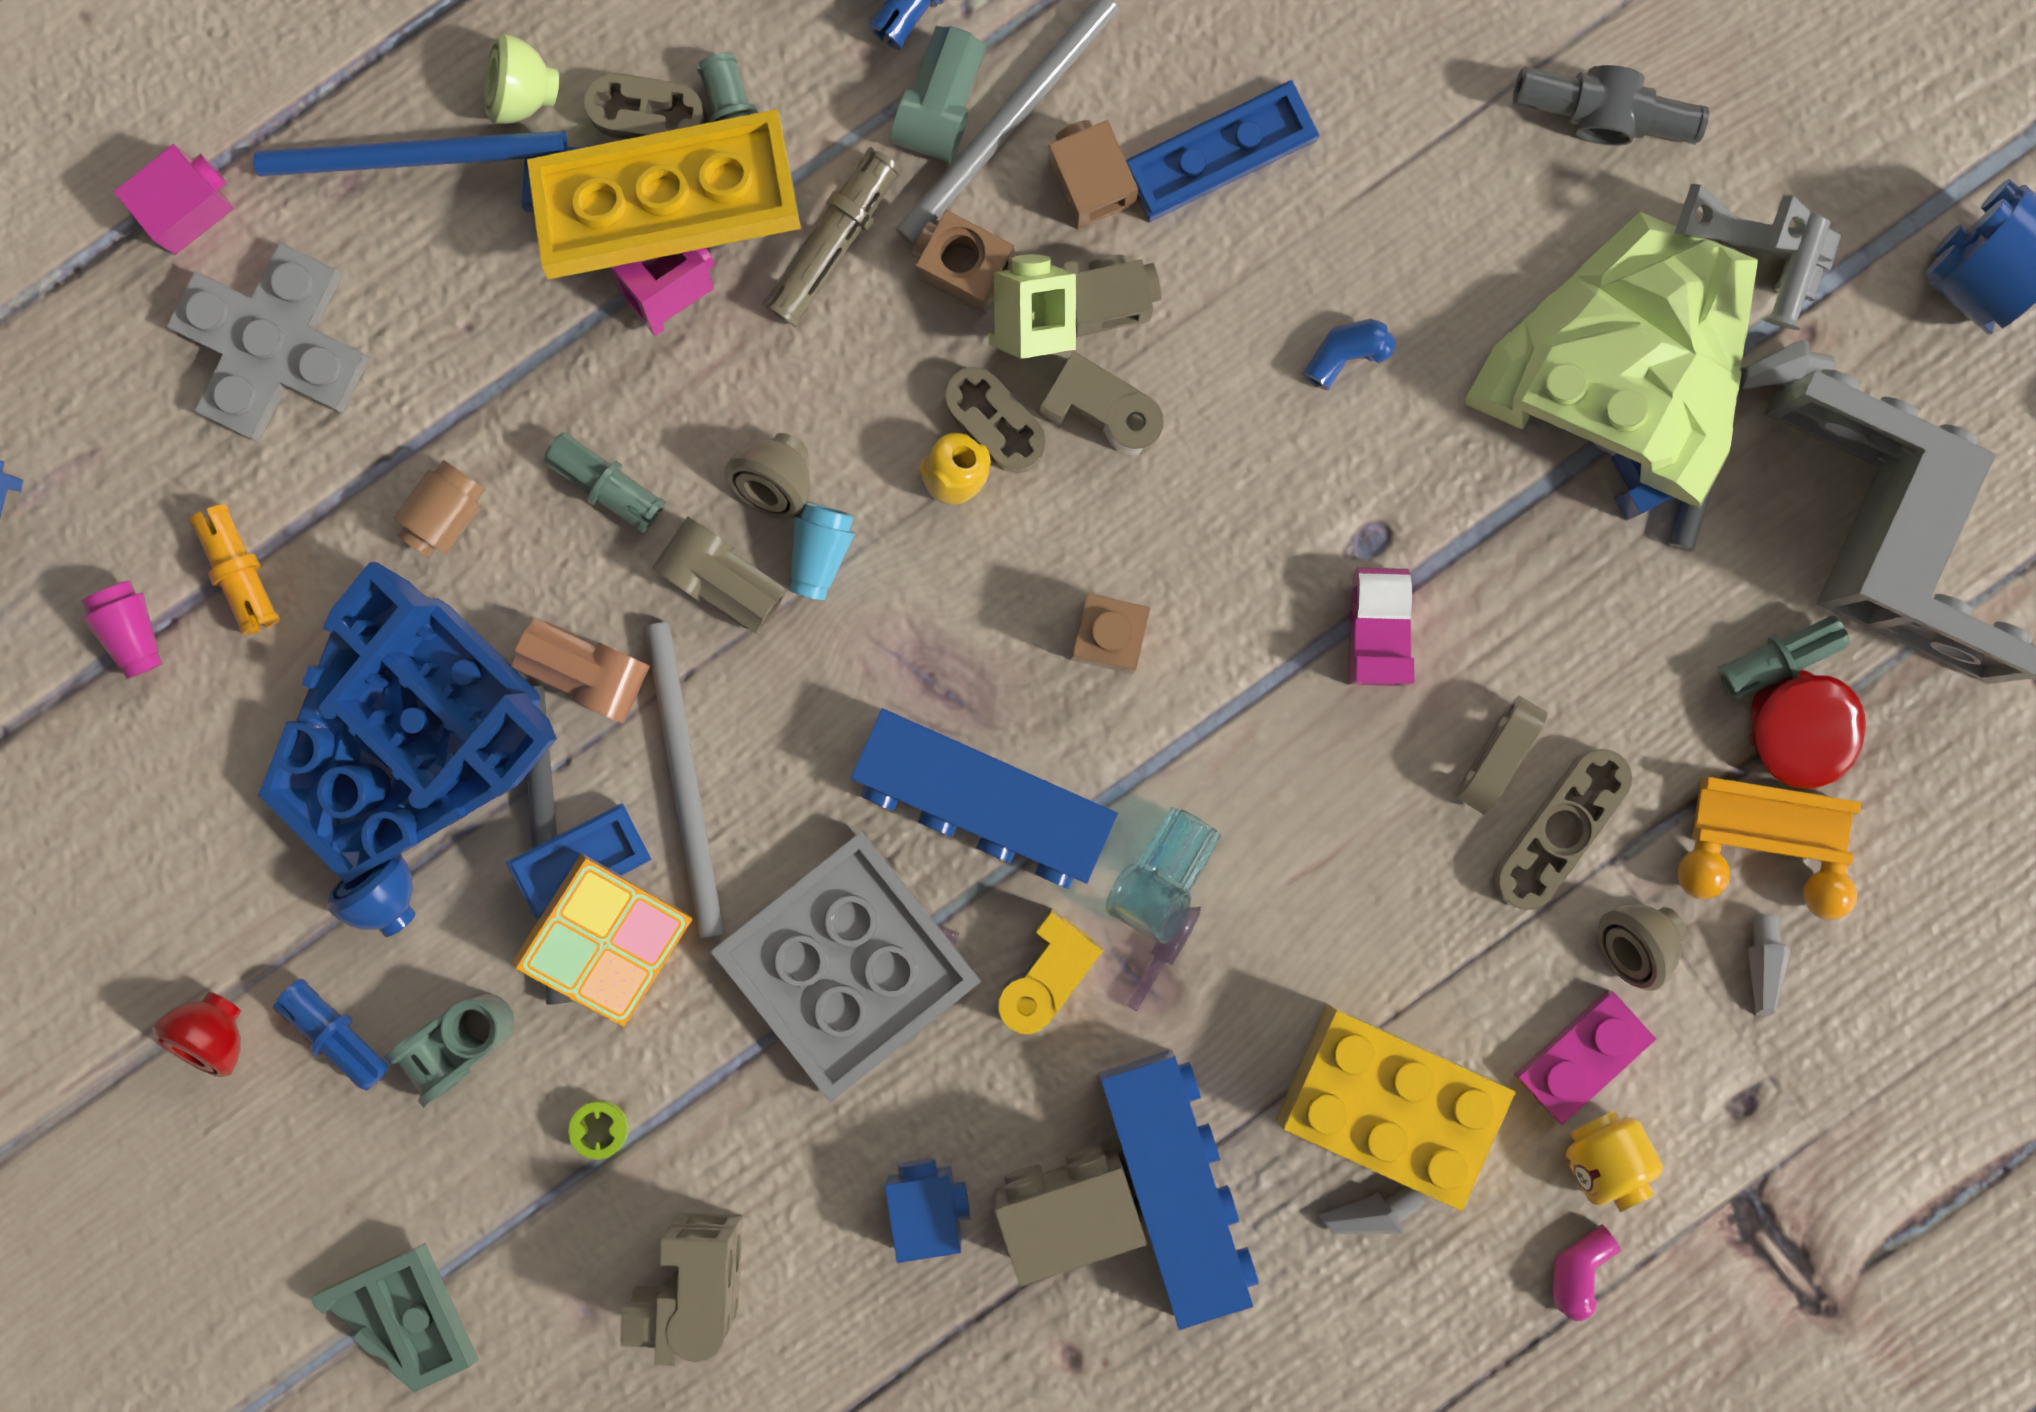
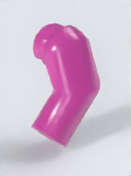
M1603 1224L1562 1251L1554 1261L1553 1300L1557 1309L1570 1320L1584 1321L1594 1314L1597 1301L1594 1298L1595 1269L1622 1251L1612 1234Z

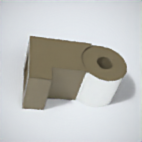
M1075 351L1071 354L1039 410L1041 416L1058 426H1061L1069 412L1104 432L1110 445L1118 452L1126 455H1140L1148 451L1160 437L1164 426L1163 413L1159 405L1151 397Z

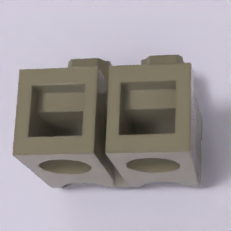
M679 1213L671 1227L668 1228L661 1238L660 1266H678V1271L672 1273L664 1287H635L632 1300L626 1301L622 1306L621 1346L655 1348V1365L675 1366L679 1357L684 1360L699 1362L711 1358L718 1352L731 1328L739 1307L742 1215Z

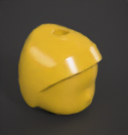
M949 433L939 438L929 454L922 460L920 473L923 483L930 495L937 501L948 505L963 504L976 496L987 481L991 463L990 454L985 445L978 444L968 435Z

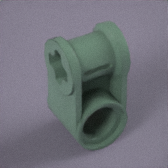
M490 993L475 995L453 1005L433 1022H429L386 1054L385 1059L390 1065L398 1063L421 1093L418 1102L425 1108L461 1082L471 1073L470 1070L508 1040L514 1028L513 1012L509 1004L499 996ZM472 1009L483 1013L490 1023V1034L486 1041L475 1039L467 1030L466 1018Z

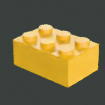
M1327 1004L1275 1120L1283 1130L1463 1212L1516 1092L1498 1081Z

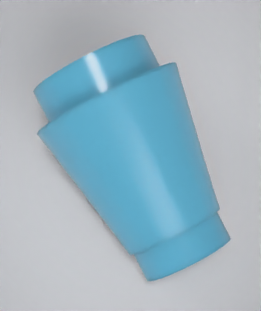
M805 503L801 517L795 516L790 592L812 599L826 600L828 589H830L856 535V532L851 530L854 515L822 505Z

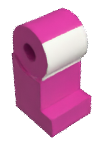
M1356 567L1352 586V611H1349L1348 685L1404 687L1415 684L1414 658H1411L1412 583L1409 569Z

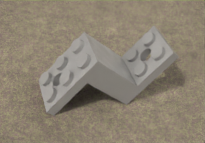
M1823 369L1821 372L1815 370L1776 391L1764 415L1878 467L1816 604L1987 684L2036 678V646L2030 644L2033 639L2031 633L2009 623L1996 621L1992 626L1971 616L1973 607L1952 596L1935 594L1931 598L1996 453L1976 445L1978 437L1968 430L1949 424H1942L1940 427H1937L1918 418V409L1903 400L1893 397H1881L1879 400L1858 390L1859 383L1857 380L1836 370Z

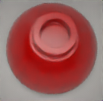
M208 992L202 1001L185 1003L167 1012L152 1027L153 1036L156 1042L164 1049L187 1064L215 1077L229 1076L237 1065L241 1051V1036L235 1021L242 1011L224 997Z

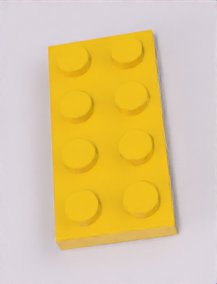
M778 109L527 159L541 266L548 280L801 229Z

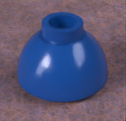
M400 854L354 882L345 884L340 880L329 895L327 910L337 920L350 927L361 930H379L384 937H390L398 933L415 916V911L409 905L413 884L407 862Z

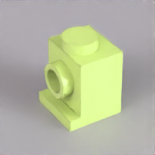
M1034 254L1015 256L1012 258L1011 270L994 272L995 331L988 332L989 345L1020 359L1076 350V274L1051 265L1050 257Z

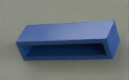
M884 708L880 711L850 778L864 784L859 795L860 797L892 811L895 810L898 801L920 809L922 812L917 821L918 823L950 837H953L958 826L980 836L976 846L977 849L1008 863L1012 862L1015 853L1030 858L1039 863L1034 873L1035 875L1066 889H1070L1074 879L1086 884L1088 883L1118 815L1117 812Z
M1172 1050L1099 1072L1178 1329H1185L1252 1308L1253 1304L1248 1288L1258 1285L1259 1281L1248 1247L1236 1250L1228 1226L1240 1221L1229 1186L1225 1185L1216 1188L1209 1164L1220 1161V1156L1209 1123L1197 1126L1190 1102L1201 1099V1095L1190 1061L1178 1065L1176 1056Z

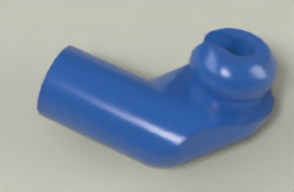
M1371 318L1334 327L1327 334L1302 375L1315 386L1328 391L1347 360L1365 357L1368 361L1381 363L1390 358L1395 350V338L1388 332L1386 324Z

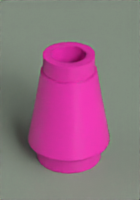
M130 580L103 589L81 600L87 615L82 617L83 621L118 668H121L126 680L163 664L158 654L159 650L144 593L136 594Z

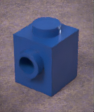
M932 1158L913 1160L897 1165L899 1174L888 1175L885 1184L896 1263L960 1254L963 1242L960 1222L971 1220L966 1182L954 1183L951 1166L937 1168L936 1159Z

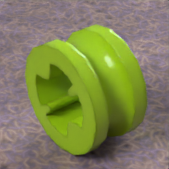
M603 1100L589 1102L578 1109L570 1120L568 1129L570 1143L576 1152L585 1158L594 1160L608 1158L624 1145L628 1137L629 1125L624 1112L614 1103ZM594 1112L595 1119L602 1117V1112H604L613 1119L614 1123L610 1126L609 1132L615 1139L609 1146L604 1147L603 1141L600 1140L594 1147L584 1139L589 1128L583 1121L588 1114Z

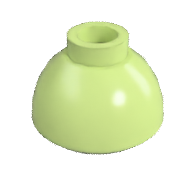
M502 33L495 38L489 51L484 81V110L490 121L497 124L519 122L530 117L542 105L553 107L559 88L558 69L546 67L539 53L527 42L516 36Z

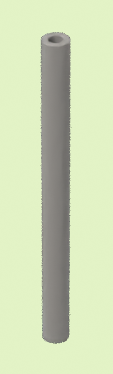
M1113 0L1093 1L896 227V231L908 243L915 246L926 224L929 221L933 224L1117 14L1119 8Z
M669 622L644 626L699 939L718 936L725 933Z

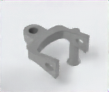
M1700 184L1690 185L1675 230L1677 234L1718 239L1737 248L1770 254L1785 261L1779 282L1775 286V291L1778 292L1772 313L1763 318V320L1793 330H1801L1797 320L1804 299L1815 301L1816 291L1823 272H1830L1841 238L1839 233L1829 229L1830 221L1827 218L1810 212L1794 196H1782L1773 225L1735 216ZM1701 206L1703 210V217L1701 221L1698 223L1696 220V211ZM1791 219L1794 220V228L1788 227Z

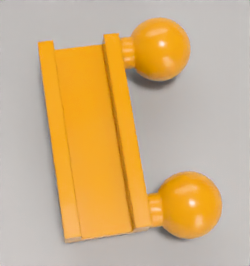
M1701 777L1691 839L1695 840L1694 850L1687 853L1678 865L1677 878L1679 884L1688 895L1697 899H1712L1720 895L1726 889L1730 880L1729 865L1720 854L1721 845L1821 861L1820 871L1813 874L1807 880L1803 892L1804 902L1809 911L1821 919H1841L1853 910L1857 901L1856 886L1847 875L1848 865H1852L1854 853H1848L1847 851L1853 814H1860L1861 802L1725 779Z

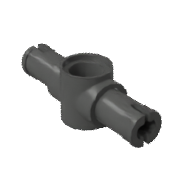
M1616 65L1594 66L1588 70V73L1580 72L1576 77L1524 66L1517 76L1512 97L1513 105L1564 115L1567 123L1578 125L1576 131L1578 137L1601 145H1627L1632 143L1633 138L1641 139L1645 134L1696 145L1697 142L1699 143L1702 140L1709 119V108L1707 106L1657 96L1654 88L1643 86L1645 77L1642 73Z

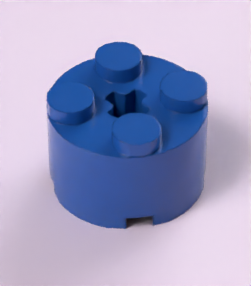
M2011 179L2004 181L1987 197L1981 205V209L1985 214L1968 230L1962 224H1959L1942 239L1933 251V254L1938 258L1926 271V275L1930 278L1929 284L1987 335L1993 334L1995 323L2003 329L2036 303V193L2027 185L2017 186Z

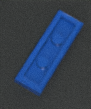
M1291 79L1127 159L1126 162L1138 188L1137 199L1150 223L1316 142L1320 135Z

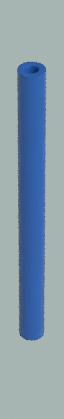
M561 130L255 151L253 164L256 174L262 177L519 160L568 151V139L566 132Z

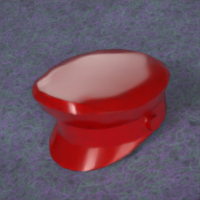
M1806 670L1798 671L1799 678L1790 681L1786 679L1755 694L1751 707L1752 733H1749V741L1751 745L1755 746L1757 755L1773 777L1791 787L1816 789L1837 781L1853 767L1863 749L1866 718L1858 696L1847 684L1828 675H1814Z

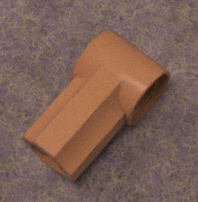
M536 618L532 620L531 624L523 632L514 651V660L511 665L514 669L573 695L572 701L623 724L650 668V665L598 642V645L595 646L576 637L571 632Z

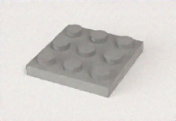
M863 831L859 832L711 951L830 1103L981 982L980 977Z

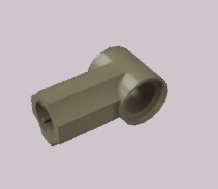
M687 516L651 569L698 601L701 597L733 621L758 635L773 617L788 590L732 552L734 547Z

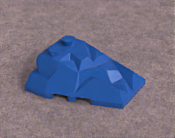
M369 562L328 614L323 627L324 630L330 632L328 641L318 666L313 665L307 668L301 685L308 688V692L297 720L286 722L258 796L346 884L356 881L380 865L416 846L419 842L517 787L557 738L549 718L538 709L540 703L538 691L512 668L450 605L438 598H426L410 581L378 562Z

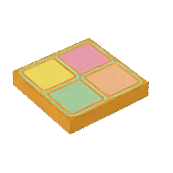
M581 853L513 959L512 964L520 972L624 1027L691 923L692 918L687 912Z

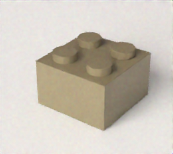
M1102 1145L1086 1147L1068 1154L1065 1157L1066 1166L1043 1173L1041 1165L1025 1167L1004 1177L1006 1186L996 1188L995 1212L1020 1287L1147 1245L1117 1149L1104 1153Z

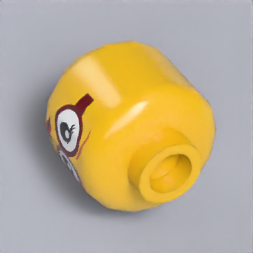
M1612 1111L1570 1133L1575 1142L1568 1147L1565 1156L1583 1192L1592 1204L1605 1205L1614 1201L1619 1212H1623L1655 1196L1649 1183L1661 1175L1663 1164L1643 1126L1637 1119L1633 1117L1620 1119L1617 1112Z

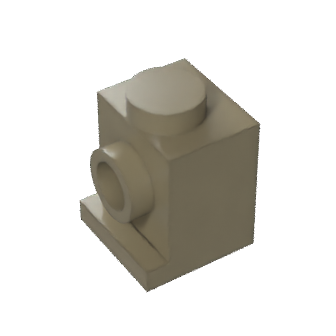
M1122 254L1096 259L1089 263L1090 270L1079 272L1077 260L1064 263V270L1076 274L1077 337L1149 322L1153 312L1152 302L1161 301L1160 283L1154 263L1144 265L1143 259L1127 262L1126 256Z

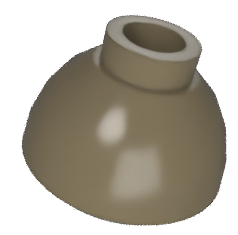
M778 433L773 440H761L746 445L736 452L725 465V474L734 493L747 505L765 515L775 518H793L803 512L805 503L808 501L810 476L804 462L808 456V450L801 441L789 434Z
M1632 904L1617 907L1601 917L1598 926L1601 951L1613 971L1625 982L1642 990L1654 991L1664 985L1675 972L1681 956V941L1686 938L1687 930L1683 920L1674 910L1667 907L1656 910L1650 906Z

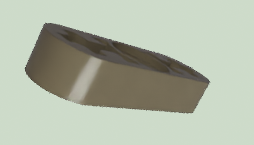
M1606 749L1591 750L1580 754L1571 763L1495 869L1493 877L1494 888L1503 902L1515 908L1533 910L1544 906L1551 900L1631 788L1632 772L1629 764L1620 754ZM1607 763L1611 767L1607 778L1614 785L1610 791L1606 789L1596 790L1585 803L1588 806L1597 808V812L1592 817L1582 805L1566 800L1565 795L1570 790L1574 796H1583L1592 782L1591 777L1585 773L1588 766L1602 767ZM1561 810L1571 813L1579 824V835L1576 841L1566 848L1554 846L1548 840L1545 831L1549 817ZM1533 841L1540 851L1548 856L1559 858L1560 862L1555 869L1550 863L1542 862L1533 876L1534 881L1540 885L1537 892L1534 894L1523 891L1517 897L1513 893L1517 882L1510 875L1515 867L1527 870L1538 858V854L1527 850Z

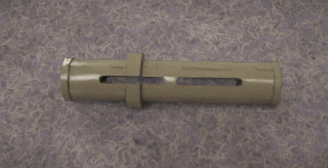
M872 147L867 149L866 154L857 165L858 167L850 179L846 181L840 192L833 191L826 201L829 208L822 216L821 221L796 254L778 284L762 303L768 310L793 327H797L808 306L817 293L820 292L861 230L868 232L874 223V219L871 217L879 206L886 192L903 172L894 161Z

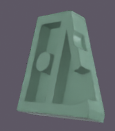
M426 1243L323 1289L310 1297L313 1306L322 1314L331 1310L357 1332L352 1340L371 1356L383 1359L389 1366L390 1372L413 1392L461 1372L479 1360Z

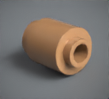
M443 459L435 472L430 469L426 471L393 517L403 525L397 537L428 558L435 549L447 555L482 507L477 501L486 489Z

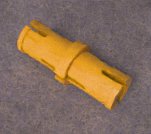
M221 504L207 508L209 516L205 518L202 512L194 514L190 517L189 523L194 528L211 564L212 569L208 572V576L213 586H221L240 627L241 636L261 632V624L265 623L267 628L277 624L280 621L279 615L275 613L257 574L261 565L256 555L248 554L232 520L228 505Z

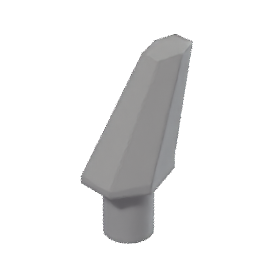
M1800 340L1742 368L1739 390L1789 385L1815 370L1819 372L1823 369L1834 370L1835 359L1832 355L1810 352L1808 340Z
M1764 914L1752 917L1754 946L1748 948L1756 1016L1775 1014L1790 956V947L1781 944L1778 915Z
M1405 1186L1386 1200L1377 1192L1371 1197L1320 1214L1318 1217L1334 1235L1402 1234L1405 1231L1400 1221L1424 1206L1425 1203L1416 1190Z

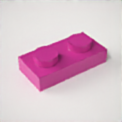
M1607 989L1514 1075L1556 1122L1563 1125L1648 1048L1656 1038L1615 992Z

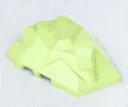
M1639 212L1494 346L1467 394L1465 402L1466 405L1522 430L1530 416H1535L1641 463V483L1700 509L1730 452L1734 413L1739 392L1744 345L1747 337L1758 260L1704 237L1675 233L1677 226Z

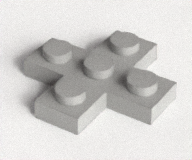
M279 242L252 298L194 271L167 328L222 355L195 412L257 442L260 441L286 387L343 414L371 359L363 352L316 330L343 274Z

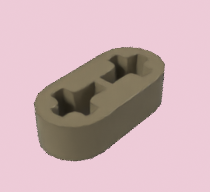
M606 73L595 78L587 87L584 95V108L593 125L602 134L614 138L630 139L675 130L670 129L666 117L652 114V109L673 111L676 101H683L687 112L692 115L691 120H680L678 129L706 123V112L698 94L689 86L677 82L619 73ZM614 92H621L626 104L640 107L639 111L620 109L616 114V119H609L604 108L599 105L601 101H611Z
M979 367L963 368L953 375L947 384L945 396L948 411L961 428L978 444L985 445L990 458L1003 470L1017 474L1028 472L1036 467L1043 458L1046 440L1044 430L1031 413L995 375L986 369ZM967 383L973 389L980 387L982 384L987 386L989 390L985 394V401L996 414L988 420L974 406L966 411L962 410L959 405L963 401V395L960 390L963 385ZM1003 421L1017 435L1025 429L1031 432L1032 436L1028 441V446L1032 453L1024 458L1016 452L1008 458L1002 453L1006 447L1005 437L996 426Z
M1522 696L1516 697L1503 713L1457 790L1456 798L1481 814H1486L1500 798L1544 726L1548 713Z

